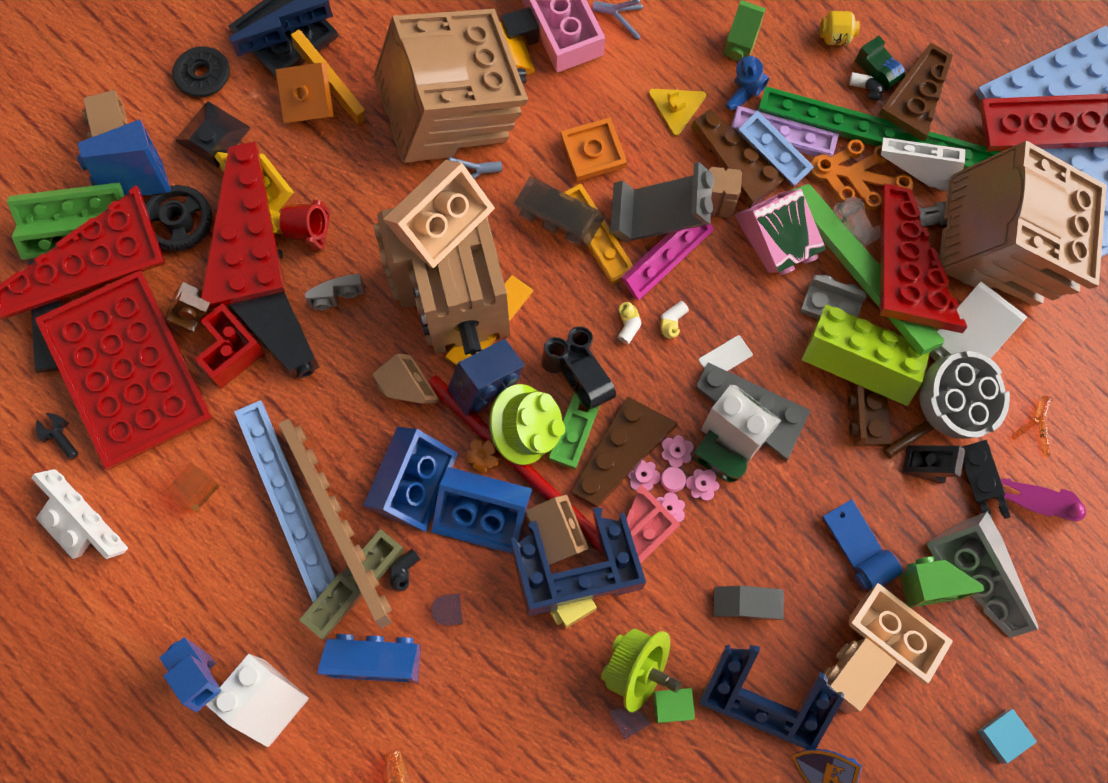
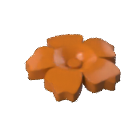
M476 438L470 442L471 449L467 451L466 459L468 463H474V469L479 473H485L487 468L490 469L498 465L499 458L492 455L496 452V449L491 440L484 443L483 440Z

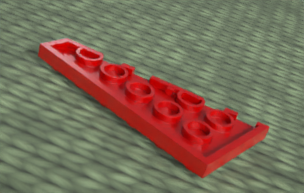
M256 141L228 148L201 299L210 302L208 309L216 308L222 303L229 305L285 292L259 148Z
M885 183L881 189L880 315L963 334L967 329L965 319H960L957 312L958 302L955 297L950 295L947 287L949 283L936 249L931 248L928 238L930 235L927 228L922 227L919 219L921 213L911 189Z
M135 185L126 196L119 201L115 200L107 206L108 209L95 218L91 217L57 242L56 247L46 254L42 253L34 259V263L23 271H17L0 284V319L4 320L115 282L139 270L144 272L164 265L165 261L139 187Z

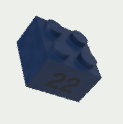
M503 339L460 361L447 390L466 416L474 411L480 413L487 409L491 402L505 388L515 385L520 380L519 375L525 365L508 341Z

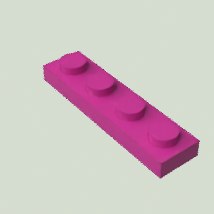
M711 223L668 233L631 267L621 279L632 297L640 300L714 230Z

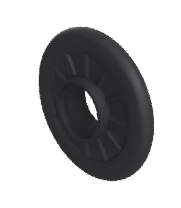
M205 46L191 48L181 54L176 60L172 72L173 80L177 88L184 94L192 97H207L218 92L226 84L230 74L229 63L226 57L214 48ZM200 67L208 69L207 73L203 76L194 75L195 71Z

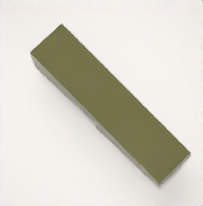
M380 529L363 548L367 560L362 563L366 571L372 569L377 580H379L405 551L400 544ZM349 567L333 579L299 619L322 640L363 597Z

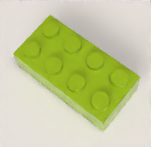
M825 304L812 330L802 361L908 406L922 384L930 352L920 356L904 337L897 335L894 331L883 329L866 319H860L844 312L840 308Z

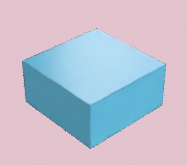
M1006 709L977 730L1000 764H1008L1037 742L1013 709Z

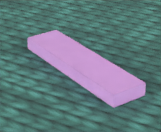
M737 106L731 128L740 135L737 132L738 129L756 110ZM760 112L799 152L813 156H833L839 134Z

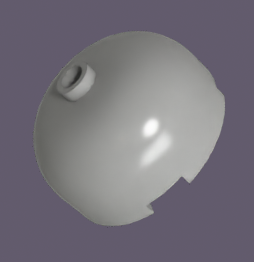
M974 351L959 352L939 359L926 371L920 385L919 400L925 418L940 433L957 439L977 438L995 431L1004 421L1010 402V393L1005 391V386L1000 376V373H1003L1002 370L992 359ZM973 367L980 370L976 376Z

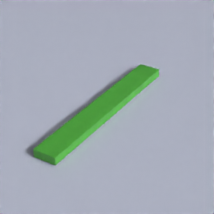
M810 184L793 189L802 190L822 241L880 308V265ZM888 317L920 356L940 348L945 342L934 327Z

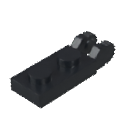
M983 440L962 446L965 449L963 465L975 501L979 503L981 512H988L992 519L990 509H988L986 501L997 498L1001 516L1004 519L1011 518L1004 498L1005 491L988 441Z

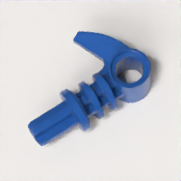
M750 55L742 57L736 67L737 76L734 82L739 86L725 105L729 110L742 106L752 96L757 97L766 87L770 77L763 73V65L758 58Z

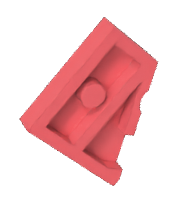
M642 484L636 491L637 494L632 508L627 516L628 526L640 564L681 526Z

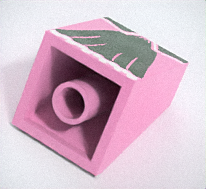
M801 189L781 192L755 204L750 209L747 208L734 214L768 273L779 272V275H784L793 271L795 264L801 261L803 264L814 261L818 258V253L826 250Z

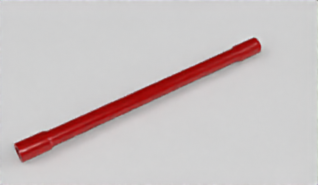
M437 375L433 376L428 383L439 398V401L449 407L484 442L488 440L493 442L490 427L474 412L466 416L447 390L448 385ZM495 446L496 453L547 501L562 496L530 464L518 465L506 460ZM571 504L583 535L602 554L596 527Z

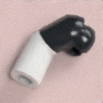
M852 72L849 85L869 89L868 99L880 101L882 92H884V86L872 76Z

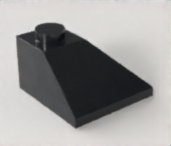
M207 101L175 140L180 145L219 168L220 163L214 157L217 152L228 153V148L236 146L250 130V127Z

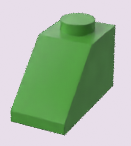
M743 0L740 1L723 55L735 61H740L742 57L751 55L766 8Z

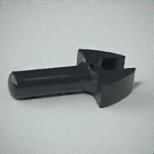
M46 413L49 419L53 421V431L46 429L43 423L37 420L36 433L41 442L45 443L48 439H53L69 460H73L78 456V451L63 434V428L69 425V422L58 415Z

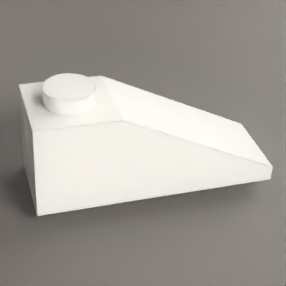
M883 137L881 156L929 187L947 191L948 182L952 175L963 170L965 149Z

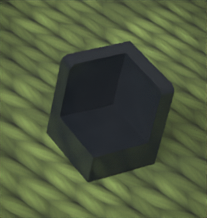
M530 7L501 15V22L504 24L509 39L525 35L529 45L539 43V27Z

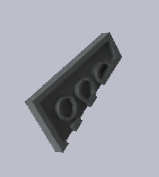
M708 362L695 390L715 405L730 385H736L774 414L781 422L763 444L771 447L779 454L780 458L787 462L811 410Z

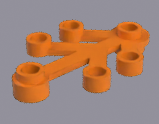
M859 140L850 141L846 149L832 157L819 155L811 162L814 166L811 170L813 177L819 181H827L836 193L838 202L843 205L851 203L849 201L854 199L856 191L863 200V205L867 210H876L881 204V196L876 192H871L865 183L883 186L886 183L904 187L899 183L903 182L907 185L904 188L911 189V191L914 186L912 179L905 174L890 177L866 171L877 164H884L887 161L886 158L880 157L877 154L881 152L882 145L876 147L872 155L851 167L841 166L840 164L850 158L861 156L864 145ZM851 147H857L859 151H853ZM820 164L826 165L828 169L822 168ZM838 177L846 178L853 188L844 186ZM842 193L849 194L850 198H844ZM868 199H874L876 204H871Z

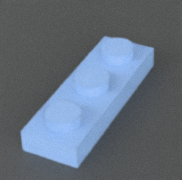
M758 110L737 131L765 160L786 178L785 180L792 187L814 167Z

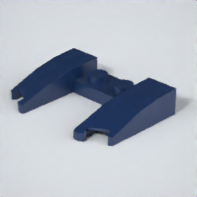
M593 508L592 513L604 562L551 574L537 521H533L528 525L527 528L531 533L519 543L515 537L511 538L510 542L528 617L555 611L558 606L608 594L618 596L644 588L646 584L645 576L625 513H621L619 521L603 518L601 516L603 508Z
M726 645L703 687L699 704L804 749H816L843 702L844 693L836 692L828 684V677L819 672L796 710L742 688L759 653V646L750 645L749 649H733L730 645Z

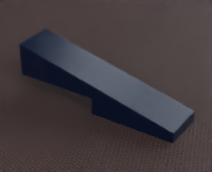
M294 0L231 35L229 38L237 57L287 41L284 32L333 17L329 0Z

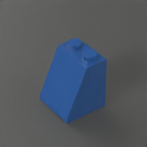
M140 119L78 143L80 154L76 155L83 171L88 169L91 176H89L92 186L120 182L124 196L130 193L129 190L135 185L139 187L142 195L172 191L163 161Z

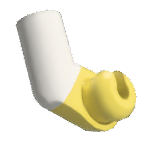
M679 301L661 316V332L668 339L679 335L678 319L689 312L687 305L683 301Z
M624 302L619 306V313L624 327L617 338L622 343L628 345L640 328L641 319L636 307L630 302Z

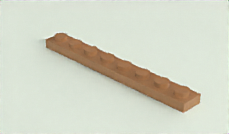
M289 418L278 423L375 622L380 628L391 624L392 621L388 613L392 611V608L385 595L379 597L375 587L379 586V582L372 569L366 571L362 562L366 561L367 558L359 544L353 545L350 537L355 534L347 519L341 520L338 513L342 511V508L335 495L329 496L326 489L331 486L323 471L317 472L314 465L319 462L311 448L306 450L303 442L307 441V438L301 426L294 427Z

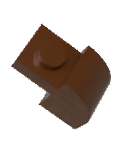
M182 282L174 293L165 316V322L193 333L198 321L206 313L210 302L201 299L202 290Z

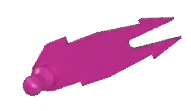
M1001 479L1003 485L1020 492L1019 495L1005 492L1004 498L1032 512L1048 517L1054 515L1074 522L1081 521L1086 516V507L1072 491L1061 488L1060 492L1041 486L1012 482V479Z

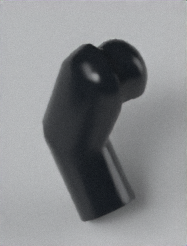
M410 549L391 565L390 585L396 591L401 592L408 588L409 569L421 560L413 549Z

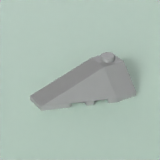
M988 512L961 521L926 543L936 561H948L983 585L984 591L972 597L984 608L983 612L1009 638L1038 630L1039 626L1005 543Z

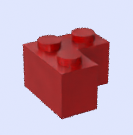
M223 303L200 320L216 342L197 356L195 360L220 389L265 354L258 342Z

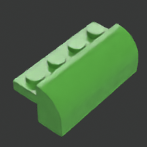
M120 182L9 196L7 204L16 223L12 239L21 260L34 259L42 253L46 254L57 246V242L91 217H97L108 209L107 206L123 198L124 193Z

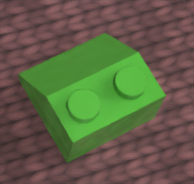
M934 557L915 560L916 562L908 564V569L900 575L906 605L910 608L961 600L984 591L981 583L946 560L934 561Z

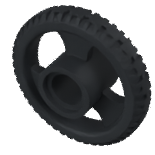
M172 185L170 186L172 190L170 192L151 195V198H148L145 202V206L151 223L162 221L172 234L170 240L162 239L156 235L160 249L181 252L195 247L196 244L198 245L206 237L212 223V210L207 199L196 189L189 186ZM173 197H187L184 204L177 200H170L161 207L159 206L165 200ZM201 211L202 217L199 226L191 235H188L194 225L191 214ZM176 216H181L178 220L172 221Z

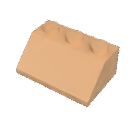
M445 160L383 220L406 247L429 267L434 268L495 208L463 163Z
M879 583L860 600L849 617L850 627L874 643L925 686L930 682L953 642Z

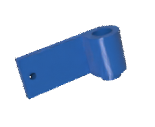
M853 499L822 516L856 573L854 575L855 581L862 590L867 589L870 591L877 583L884 586L903 574L899 561L892 552L881 548Z

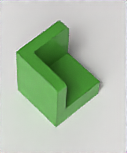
M692 688L679 689L677 693L671 690L653 692L656 724L687 721L695 718Z

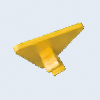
M651 89L649 92L654 104L675 137L681 134L706 98L704 91Z

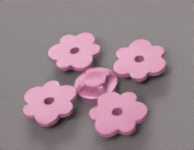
M677 435L674 439L666 438L662 443L664 449L662 458L669 460V464L672 467L664 470L660 476V473L655 470L656 466L653 462L646 463L642 460L641 464L628 474V477L631 479L630 485L634 490H637L642 484L650 491L653 488V484H657L661 480V485L669 492L665 494L664 498L658 497L657 500L678 522H681L685 516L683 512L685 503L682 500H678L677 495L673 492L682 490L686 484L687 488L692 490L691 495L693 498L701 497L704 501H709L713 498L714 491L719 489V483L715 481L716 474L712 470H705L703 472L701 469H696L693 473L694 476H690L686 480L684 472L678 467L682 463L690 462V454L694 447L690 441H684L682 436Z

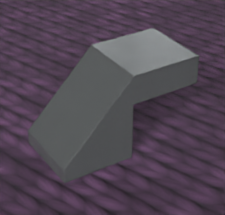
M750 586L714 587V617L784 620V590Z

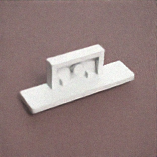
M57 470L35 473L32 476L36 484L49 497V500L36 519L72 559L81 557L90 543L105 559L124 554L127 551L128 547L122 542L120 537L109 528L101 516L85 502L83 497L72 488L64 476Z

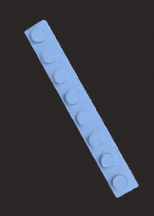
M260 400L234 412L311 600L314 603L336 575L266 408Z

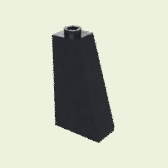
M285 292L229 304L235 315L294 379L298 377L306 378L312 375L316 369L320 368Z

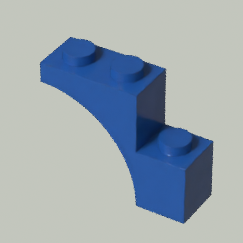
M183 637L180 641L171 644L167 651L159 657L168 670L163 677L180 702L194 712H198L222 691L209 670L216 664L208 653L187 638Z

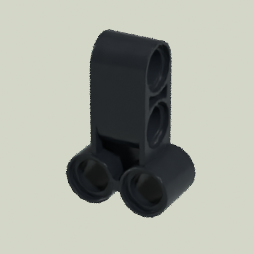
M578 326L570 330L566 341L560 337H553L545 342L541 364L549 373L556 374L561 372L582 404L588 410H591L614 399L616 391L612 381L590 352L593 342L592 332L585 327Z

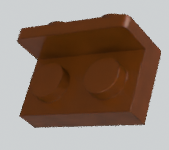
M856 385L847 397L848 410H852L849 435L854 437V446H889L891 444L888 398L869 389H863L860 385Z

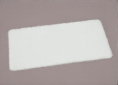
M738 335L699 358V361L704 369L709 362L728 371L752 357L753 353L741 336Z

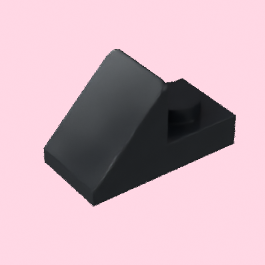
M909 445L902 472L937 483H945L946 477L961 476L965 449L961 446Z

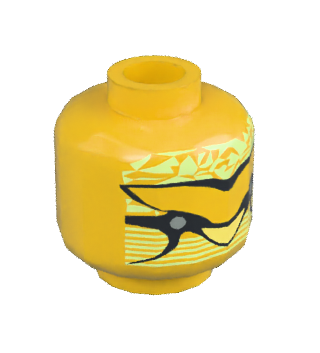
M829 11L826 17L821 19L820 38H824L825 43L828 45L847 46L851 43L853 37H858L860 23L855 21V16L852 12Z

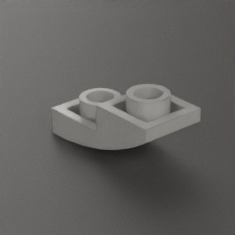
M361 274L338 277L312 288L305 293V299L310 308L328 310L330 307L338 306L337 296L355 298L357 295L365 294L364 282Z

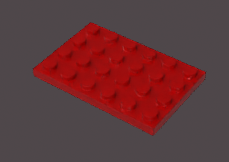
M141 270L35 318L105 469L110 470L214 419Z

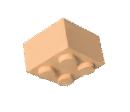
M864 638L857 642L853 640L850 644L846 643L836 655V658L839 659L838 663L832 668L828 667L823 674L828 677V684L836 692L844 693V700L839 709L845 714L861 712L894 667L896 661L870 640Z

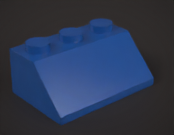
M397 427L363 506L386 518L426 532L436 508L439 485L448 467H453L458 453L418 429Z
M448 467L439 485L431 532L513 554L510 540L512 537H515L519 543L532 488Z
M336 634V639H327L318 667V674L336 679L418 683L421 646L414 643V638L396 637V642H384V637L366 636V641L354 640V635Z

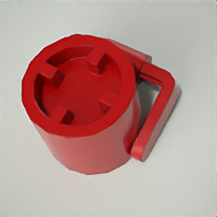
M313 200L312 204L286 205L280 214V229L289 240H305L304 242L311 249L323 250L329 226L330 210L320 200Z

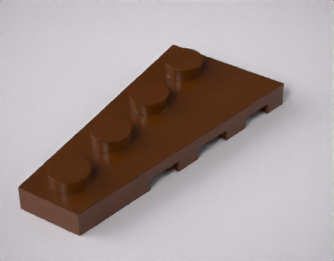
M930 42L885 103L879 115L925 142L953 55Z
M711 109L693 121L691 128L708 152H713L716 155L718 166L726 171L727 169L741 170V191L746 197L744 202L749 209L783 184L786 178Z
M627 397L573 488L572 495L595 508L599 507L622 483V480L641 464V461L661 443V440L669 432L671 433L675 429L677 422Z

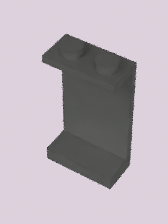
M700 162L694 163V173L692 176L638 189H633L624 181L615 182L613 186L610 232L622 241L629 242L709 225L713 211L711 196L714 177L712 173Z

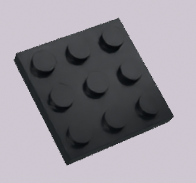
M263 0L228 26L230 32L235 34L294 0ZM326 19L284 32L287 41L251 52V54L277 80L275 69L301 66L306 62L293 47L291 34L301 30L318 52L338 38L337 31Z

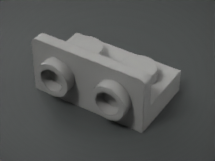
M814 275L806 292L800 313L818 319L825 304L858 317L867 292L862 291L860 287L853 284L845 285L839 283L827 275Z

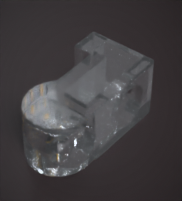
M850 197L839 201L834 207V213L864 247L880 238V225L872 227L864 213V203L859 198Z

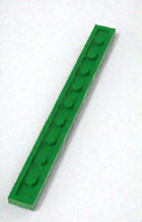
M768 86L765 87L758 110L762 113L839 134L840 137L859 140L862 143L876 147L882 145L883 137L965 149L963 170L1002 152L987 151V148L930 131L925 142L886 119Z

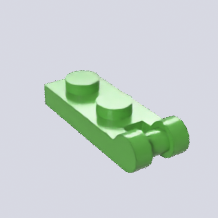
M575 392L563 420L565 432L560 436L558 444L554 446L549 456V461L573 470L577 468L601 406L599 405L589 410L588 413L578 410L580 404H583Z

